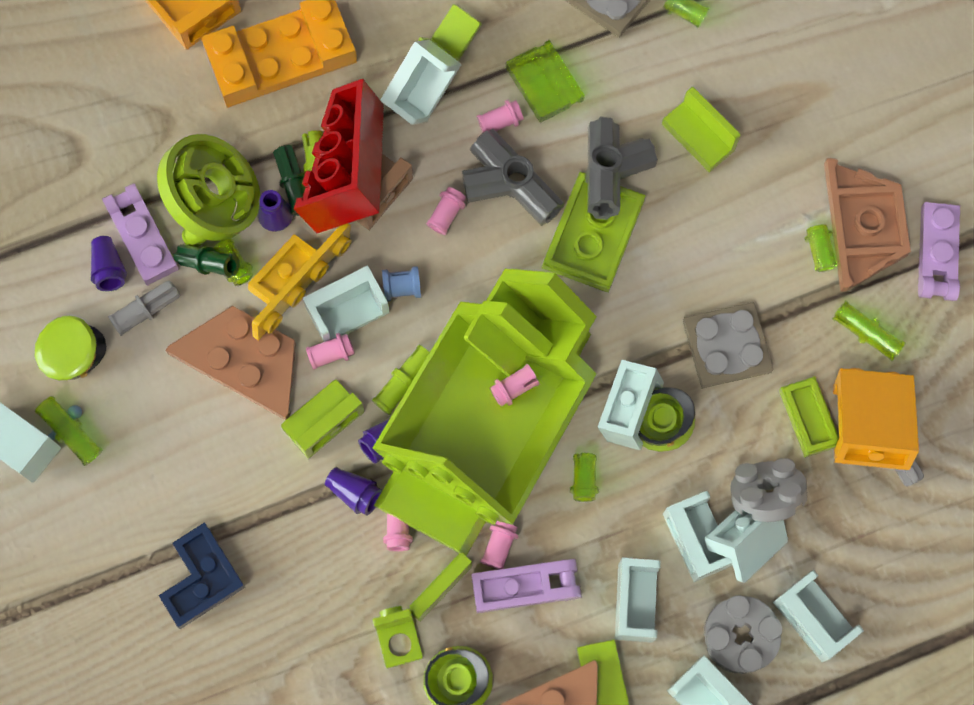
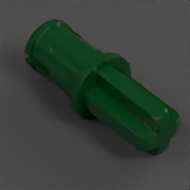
M282 145L274 150L273 153L281 176L279 184L281 188L285 189L292 215L300 216L294 210L297 198H303L306 187L302 184L305 174L301 173L293 146Z
M181 244L177 246V251L173 254L174 260L179 265L194 268L203 275L215 273L231 278L239 270L240 262L236 255L217 252L210 246L198 248Z

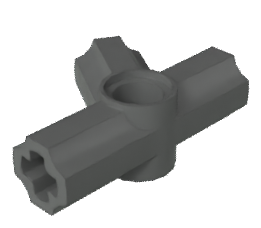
M600 117L596 121H591L588 126V167L585 180L588 184V212L593 214L595 219L607 220L612 216L618 215L620 211V179L654 168L658 161L655 146L650 139L645 140L641 138L620 145V125L616 124L613 118Z
M494 129L486 130L471 146V153L485 167L462 171L464 190L468 203L508 195L515 198L541 226L546 223L548 224L564 207V202L533 171V165L530 160L519 156ZM512 173H521L526 178L516 182L508 176Z

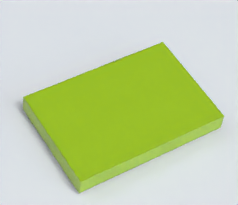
M580 171L543 261L542 269L609 293L646 195L620 186L619 214L607 220L595 219L594 215L588 212L586 173Z

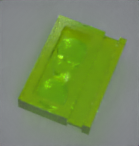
M550 40L538 48L534 47L506 61V70L540 123L569 109L571 105L584 101V93Z

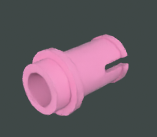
M509 100L504 101L505 105L478 115L477 120L482 132L484 133L486 130L490 131L492 129L498 131L512 124L515 127L518 126V122L524 120L517 101L509 102Z
M448 187L445 192L442 191L439 194L441 200L430 220L426 223L428 227L442 235H446L460 209L463 210L466 206L464 203L465 195L451 187Z
M337 333L334 339L312 347H306L309 361L314 370L342 358L348 361V356L355 354L348 334L341 336L340 333Z
M527 364L502 381L496 379L494 381L495 385L490 387V390L501 407L505 404L510 406L513 404V399L538 386L539 381L535 379V373Z
M387 514V535L383 537V542L387 544V550L395 552L409 550V544L413 542V537L409 535V525Z
M497 521L495 526L491 525L489 530L492 531V534L480 562L498 570L504 569L513 539H518L516 534L518 527Z

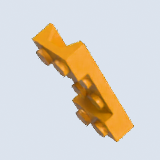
M305 0L299 3L300 10L239 31H236L233 25L201 36L227 108L357 63L355 48L336 1Z

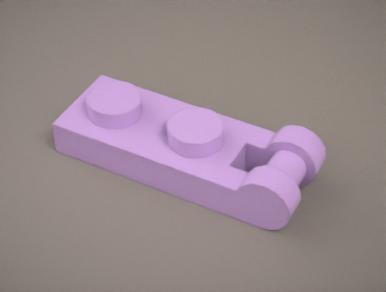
M133 183L125 187V192L114 197L110 194L102 198L139 273L148 286L179 269L136 185ZM133 204L136 211L123 217L120 210Z
M924 202L921 206L918 296L920 298L930 299L935 295L943 296L944 300L957 301L960 291V282L958 280L959 205ZM933 275L944 276L943 282L934 281Z
M568 559L471 574L477 613L582 598L580 586L576 585L574 572H577L576 560ZM559 575L561 587L551 589L549 576Z

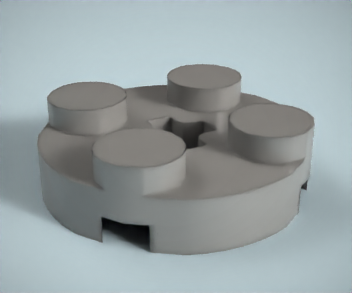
M781 458L776 461L755 464L744 463L735 469V477L730 485L732 504L740 514H742V510L751 513L753 520L760 522L785 520L796 514V507L801 503L804 506L807 502L806 479L795 468V463L790 459ZM765 490H773V492L766 493Z
M734 596L719 603L709 613L704 624L705 643L711 659L718 666L731 673H752L766 667L776 657L781 645L782 625L765 603L752 597ZM745 625L750 629L749 635L752 637L750 643L744 641L739 645L735 642L737 635L733 632V628L735 626L742 628Z

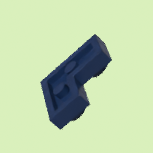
M204 522L172 543L191 575L158 596L176 626L182 629L246 587Z

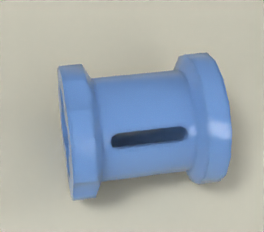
M418 266L412 267L409 271L389 273L387 269L382 270L384 296L387 302L391 301L392 297L414 295L415 298H421Z

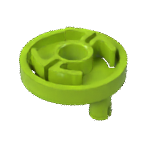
M194 134L179 140L161 158L157 171L159 193L170 215L184 228L182 239L186 245L199 247L207 240L222 241L231 239L253 223L259 209L261 196L259 184L248 161L232 145L215 136ZM205 177L215 183L219 195L213 193L207 187ZM236 202H237V208H236V211H235V213H234V215H233L234 220H237V221H233L232 218H231V216H232V214H233V212H234L235 205H236Z

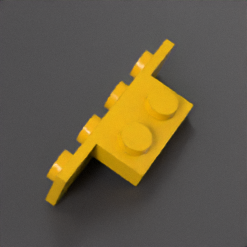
M349 223L339 226L318 250L293 234L248 283V290L267 304L252 322L253 337L259 341L266 332L270 334L275 331L283 319L282 314L290 306L294 308L301 302L306 294L305 289L312 281L318 282L322 279L329 268V262L335 256L341 257L347 251L351 244V225Z

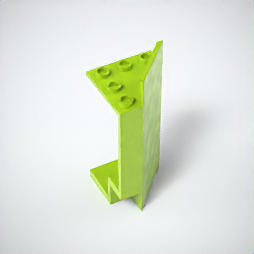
M505 268L486 301L508 303L553 343L547 356L527 354L520 367L522 369L527 364L531 367L536 375L535 379L539 381L538 386L513 399V404L510 406L505 404L501 407L498 404L490 387L495 385L494 381L496 379L502 381L508 376L464 339L467 329L482 304L460 302L372 448L384 458L382 463L394 471L376 500L374 507L466 556L486 522L495 525L497 521L513 525L597 375L580 357L581 352L592 335L589 330L597 316L554 272Z

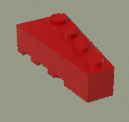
M363 78L332 89L321 123V127L324 130L323 136L318 142H315L312 151L315 157L311 171L305 172L302 184L306 187L303 198H297L294 210L316 234L380 213L384 104Z

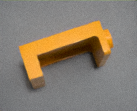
M145 0L186 50L202 40L201 36L212 33L242 12L238 0Z
M840 368L833 385V394L838 395L839 440L834 449L835 463L910 470L919 452L914 375H904L897 372L865 371L860 368Z

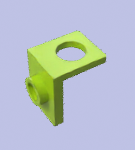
M453 4L432 38L420 37L418 41L430 40L459 61L482 23L458 5Z
M402 606L387 608L379 612L380 617L372 619L387 669L423 659L410 608L402 610ZM404 634L409 637L411 649L406 655L395 656L390 652L389 641L394 635Z

